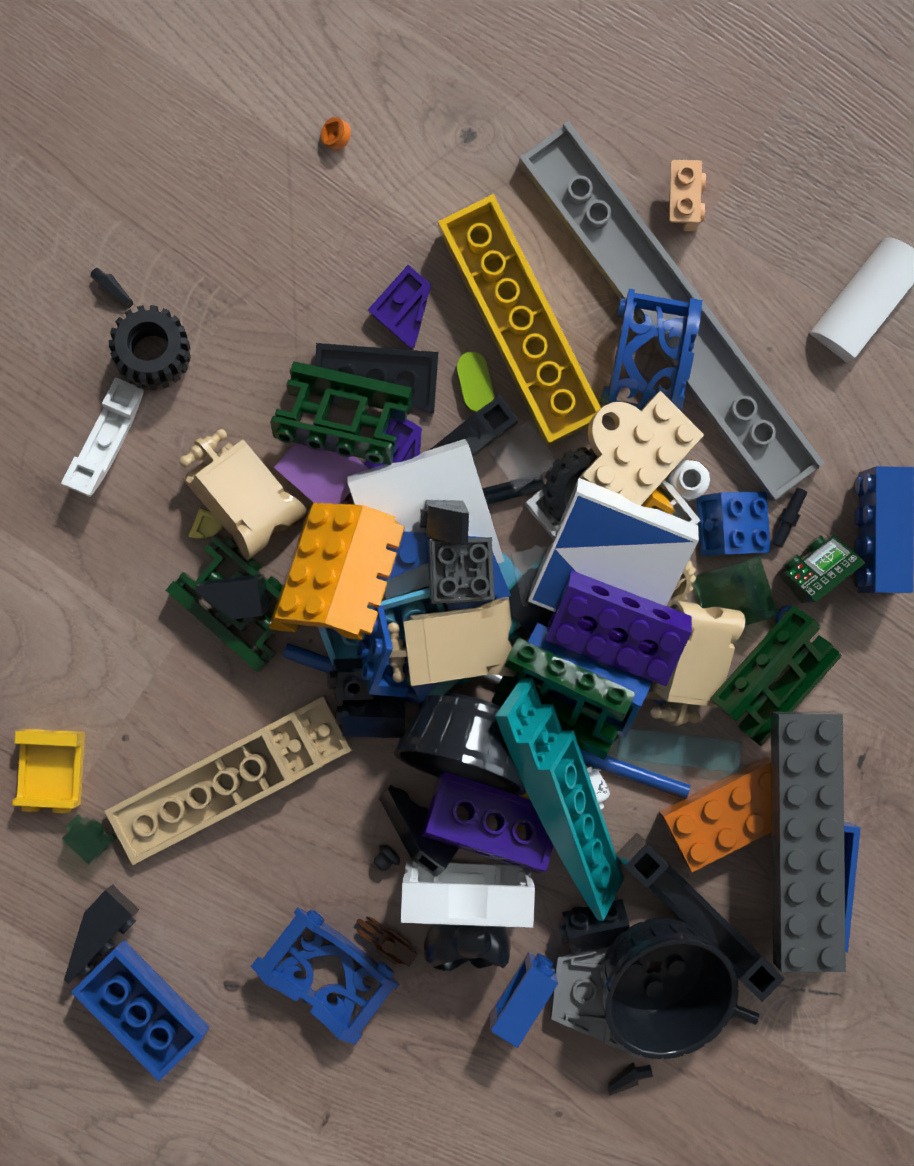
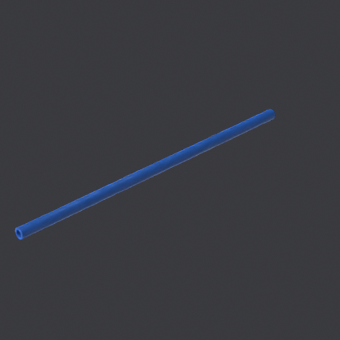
M287 643L283 658L326 673L333 670L329 657ZM408 685L409 689L405 696V701L419 705L421 702L416 692ZM580 749L584 762L587 765L683 799L688 797L691 787L689 784L610 756H606L605 760Z

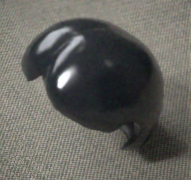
M432 924L424 941L425 960L438 970L452 971L468 961L479 969L491 965L504 968L509 963L511 942L506 927Z

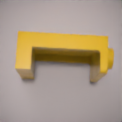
M21 729L15 731L14 744H20L17 797L12 799V806H21V811L38 812L40 807H50L53 813H70L72 808L81 805L85 732Z

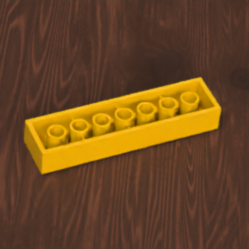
M494 194L439 220L438 231L546 447L588 427L592 417L601 407Z

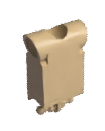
M219 429L213 436H206L204 439L198 438L194 441V446L190 448V453L179 459L180 465L185 468L189 467L195 460H203L200 465L182 477V479L229 534L233 535L239 551L246 560H249L268 545L272 533L289 529L307 514V510L298 499L283 490L282 485L244 440H241L234 446L228 443L215 453L213 450L217 448V444L227 438L226 431Z
M509 597L495 599V601L487 602L476 608L409 616L410 620L403 621L406 647H403V640L399 638V625L392 622L387 626L393 646L389 665L393 667V680L397 683L405 679L402 667L405 664V657L408 658L411 686L487 674L518 676L517 672L504 667L507 656L512 649L508 640L512 624Z
M672 600L667 607L692 616V634L667 686L652 682L645 698L666 701L664 709L659 707L651 709L650 715L652 718H663L665 722L672 726H680L687 721L695 724L700 720L698 712H688V704L718 708L710 698L727 679L735 651L733 643L742 635L745 627V617L738 610L720 607L702 608L695 603Z

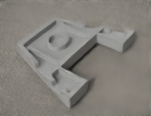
M609 947L571 955V952L557 954L555 973L558 985L552 995L551 1019L582 1034L595 1037L613 1048L617 1047L628 1052L629 1055L635 1058H640L639 1055L624 1048L614 1038L607 1024L603 1007V989L600 976L603 959Z

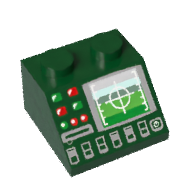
M820 535L807 545L809 551L799 557L796 554L783 564L785 570L779 576L801 603H812L820 600L864 565L865 562L834 535L825 538Z

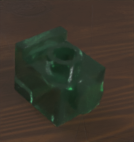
M78 814L65 827L69 832L62 839L89 865L117 837L113 833L109 836L104 834L105 828L96 819L92 818L90 820L88 817L83 818Z

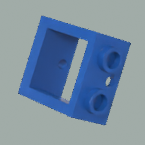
M528 952L489 1014L491 1032L516 1048L519 1047L558 985L555 969L552 967L553 962L540 953L534 956Z

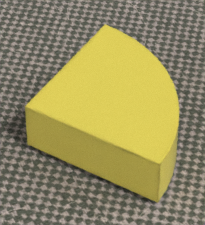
M199 508L189 537L196 539L210 538L220 533L224 527L211 512Z

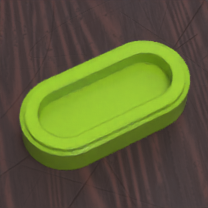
M477 352L463 354L457 362V373L464 403L469 410L476 413L494 400L493 387L485 358Z

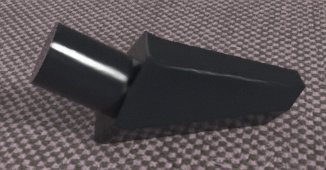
M100 268L92 270L90 276L98 283L100 291L127 308L133 305L132 299L112 274H105Z
M632 1062L609 1082V1096L638 1086V1080L653 1077L651 1066L635 1067L634 1062Z

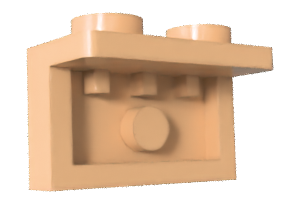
M672 160L670 164L669 221L671 223H683V231L695 232L705 217V203H701V192L705 190L706 174L702 173V161Z

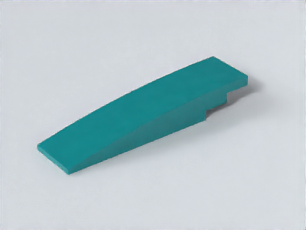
M521 678L496 714V720L514 765L518 769L522 783L552 844L597 920L604 921L624 880L618 858L574 730H562L554 705L541 704L533 678Z

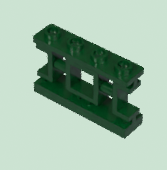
M293 361L290 369L291 379H288L286 385L288 395L296 396L297 399L292 412L276 409L275 416H272L270 421L273 437L284 443H298L314 450L323 449L336 452L344 457L353 456L366 459L374 464L383 463L391 465L393 452L397 448L396 436L385 433L390 419L406 422L407 415L410 414L413 406L412 388ZM310 393L323 395L321 404L309 402ZM332 405L357 410L351 426L326 420ZM369 406L383 409L380 418L367 415ZM303 413L316 416L313 425L300 422ZM362 427L375 429L373 439L359 436Z
M214 535L211 539L212 541L204 547V550L214 558L213 562L196 581L186 572H182L179 578L168 586L166 591L255 671L260 672L277 654L266 644L277 631L268 628L271 620L264 614L261 616V620L255 622L265 631L255 643L264 652L261 655L231 628L234 625L242 632L250 623H243L239 619L229 618L209 602L218 611L215 614L185 587L188 584L196 591V585L202 581L223 578L216 572L226 560L217 551L219 548L250 575L261 574L259 571L262 566L253 558L249 560L243 558L237 552L238 547L227 535L223 538ZM237 571L232 577H239L245 575L240 571ZM264 576L266 589L278 599L282 584L273 576H270L269 579ZM267 596L269 603L272 599Z
M794 605L710 698L735 722L746 713L747 716L737 727L759 746H762L771 736L770 712H793L842 656L838 650L833 648L834 646L820 635L812 643L810 642V639L820 629V625L815 619ZM785 667H787L788 670L784 673V675L776 682V684L771 689H769V685L777 678V676L785 669Z
M518 638L507 656L504 666L519 673L516 679L512 676H503L491 703L502 707L521 678H533L541 704L554 705L561 729L574 730L580 749L605 760L620 728L605 720L607 716L623 722L634 699L635 692ZM549 688L578 701L576 707L548 694Z

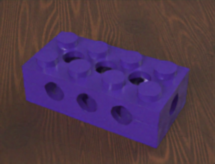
M571 570L548 623L545 641L667 686L692 634V616Z
M445 771L438 776L421 836L535 873L547 871L554 845L530 799ZM457 806L466 808L468 812V819L466 821H462L457 817ZM488 815L493 816L497 821V829L495 831L489 829L486 825V817ZM517 825L525 828V840L519 839L516 835Z

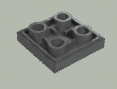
M492 537L468 538V545H460L437 539L427 540L431 604L495 601Z

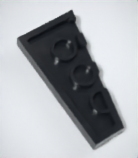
M316 343L315 366L412 388L413 406L431 413L435 412L439 352Z

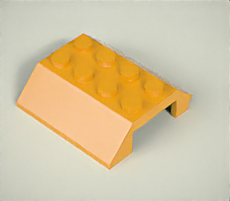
M313 503L306 515L268 628L287 632H296L298 625L332 628L345 638L362 640L363 633L372 634L378 612L367 608V605L377 608L381 606L387 582L376 577L377 575L384 578L390 577L397 553L386 549V546L398 549L405 527L399 525L395 520V516L365 505Z

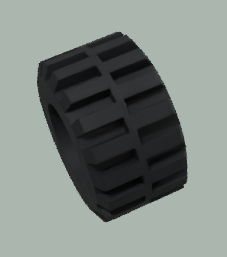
M144 305L137 306L138 311L132 313L131 309L125 312L126 318L124 320L119 317L115 321L118 328H111L110 331L112 340H109L110 354L121 376L124 375L126 381L130 384L135 382L137 388L144 389L145 385H148L150 390H157V385L162 384L163 389L170 387L168 381L173 380L175 383L179 381V373L185 374L188 369L186 362H190L191 358L190 344L184 326H181L180 320L175 315L171 317L170 311L165 308L159 312L157 306L150 305V310H145ZM148 336H158L168 342V346L159 358L146 361L138 359L133 355L134 348L141 339Z

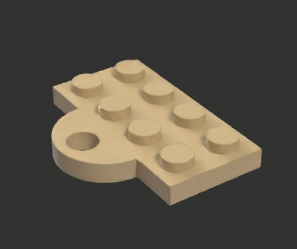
M661 391L655 394L641 411L637 407L625 402L607 404L594 414L588 427L589 443L598 457L579 478L618 493L629 501L641 506L704 434ZM603 416H610L614 420V430H608L603 426Z

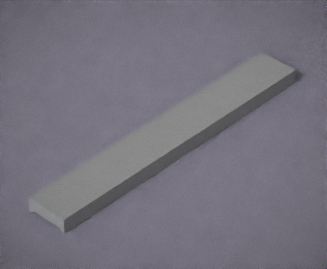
M569 121L526 154L524 153L519 157V165L620 299L626 300L628 289L630 288L635 289V293L689 302L690 298L702 300ZM702 301L699 331L692 350L695 354L690 378L686 380V388L762 490L767 493L768 498L774 501L825 463L705 302ZM634 309L633 317L638 324L644 322V314L650 317L652 325L657 324V313L655 311ZM663 313L664 321L684 318L683 316ZM669 331L664 332L667 345L670 348H675L679 344L678 337L672 336L669 339ZM658 335L651 338L650 340L670 367H676L677 360L669 357L662 350Z

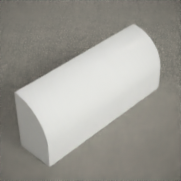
M884 238L809 334L846 363L853 360L914 284V248L898 239Z

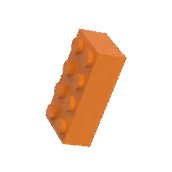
M765 757L688 796L686 799L659 811L676 847L691 872L772 832L771 758Z

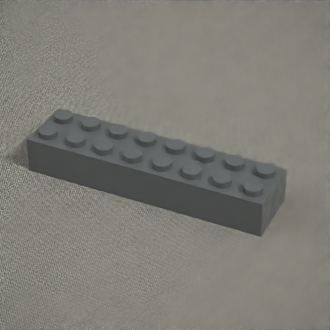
M770 712L773 964L781 972H846L843 714L837 712Z

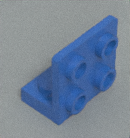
M720 492L701 495L696 498L697 514L701 520L698 522L700 557L770 552L766 492Z
M383 606L376 607L374 611H377L378 615L372 634H365L364 639L359 641L357 647V656L362 659L363 664L362 679L367 683L369 694L405 697L409 689L406 675L404 681L400 683L393 680V667L389 665V658L393 649L390 633L387 628L388 625Z

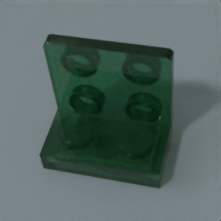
M760 556L695 576L694 584L702 608L720 607L741 611L745 617V625L767 620L777 615L776 604Z

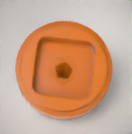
M338 117L328 119L321 130L322 143L332 150L344 148L351 135L349 124Z

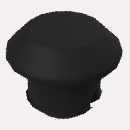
M379 845L380 852L374 858V864L381 871H387L392 864H400L399 855L389 845Z

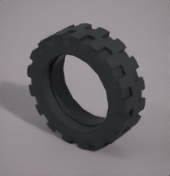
M579 447L577 451L572 452L569 450L563 454L564 457L561 459L557 458L552 464L554 466L552 470H548L545 478L547 481L546 484H543L542 488L546 498H543L544 504L549 509V513L560 523L566 508L563 500L564 488L577 471L589 467L598 457L592 448L588 450L585 447Z

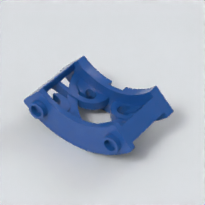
M628 289L626 300L620 299L617 317L622 318L617 351L609 386H603L600 404L607 405L613 402H625L617 400V395L621 388L628 387L630 395L627 398L634 397L639 390L643 393L638 404L625 402L637 407L640 411L645 406L648 398L651 400L655 394L661 391L682 412L686 380L690 378L695 354L692 350L699 331L703 300L690 298L689 302L639 294L635 293V289ZM634 309L655 311L657 313V324L652 325L650 317L644 314V322L637 324L633 317ZM663 313L683 316L684 318L664 321ZM630 328L633 332L637 333L638 335L635 336L626 345L628 330ZM669 331V339L672 336L678 337L679 344L675 348H670L667 345L664 332ZM658 335L660 347L669 357L677 360L676 367L661 369L647 383L638 371L632 355L645 342ZM623 362L630 378L619 380ZM667 376L671 381L668 388L664 389L659 384L657 391L653 389L661 377Z
M297 907L294 911L296 916L267 954L263 958L258 956L251 967L267 986L278 990L294 1001L301 997L305 1004L309 1003L313 1007L310 1013L320 1020L337 1039L356 1045L362 1037L361 1031L392 990H396L400 984L392 977L394 971L382 961L377 963L345 936L324 922L325 919L313 909L306 912ZM305 928L313 931L315 937L312 940H306L302 936L301 945L304 949L299 951L293 945ZM323 937L332 942V944H322ZM288 951L292 954L283 961H281ZM324 955L340 956L345 971L346 987L339 984H327L314 991L311 988L314 975L313 967L308 959ZM353 959L362 966L355 970ZM298 963H301L307 972V975L301 979L294 976L296 971H301ZM365 976L374 977L380 984L369 1000L356 993V988L364 992L371 989V986L363 982ZM334 992L345 996L343 1000L342 997L337 995V1003L331 1004L327 1000V995ZM357 1003L363 1008L353 1021L350 1022L354 1004Z

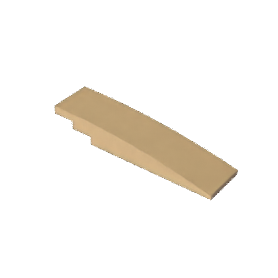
M326 695L114 805L105 810V813L133 866L321 768L325 764L352 751L353 747L347 737H342L341 724H336V715Z

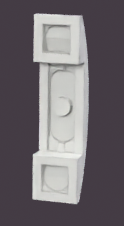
M115 377L102 402L104 408L79 457H74L61 485L86 496H92L110 469L128 434L141 402L144 389L137 388V386Z

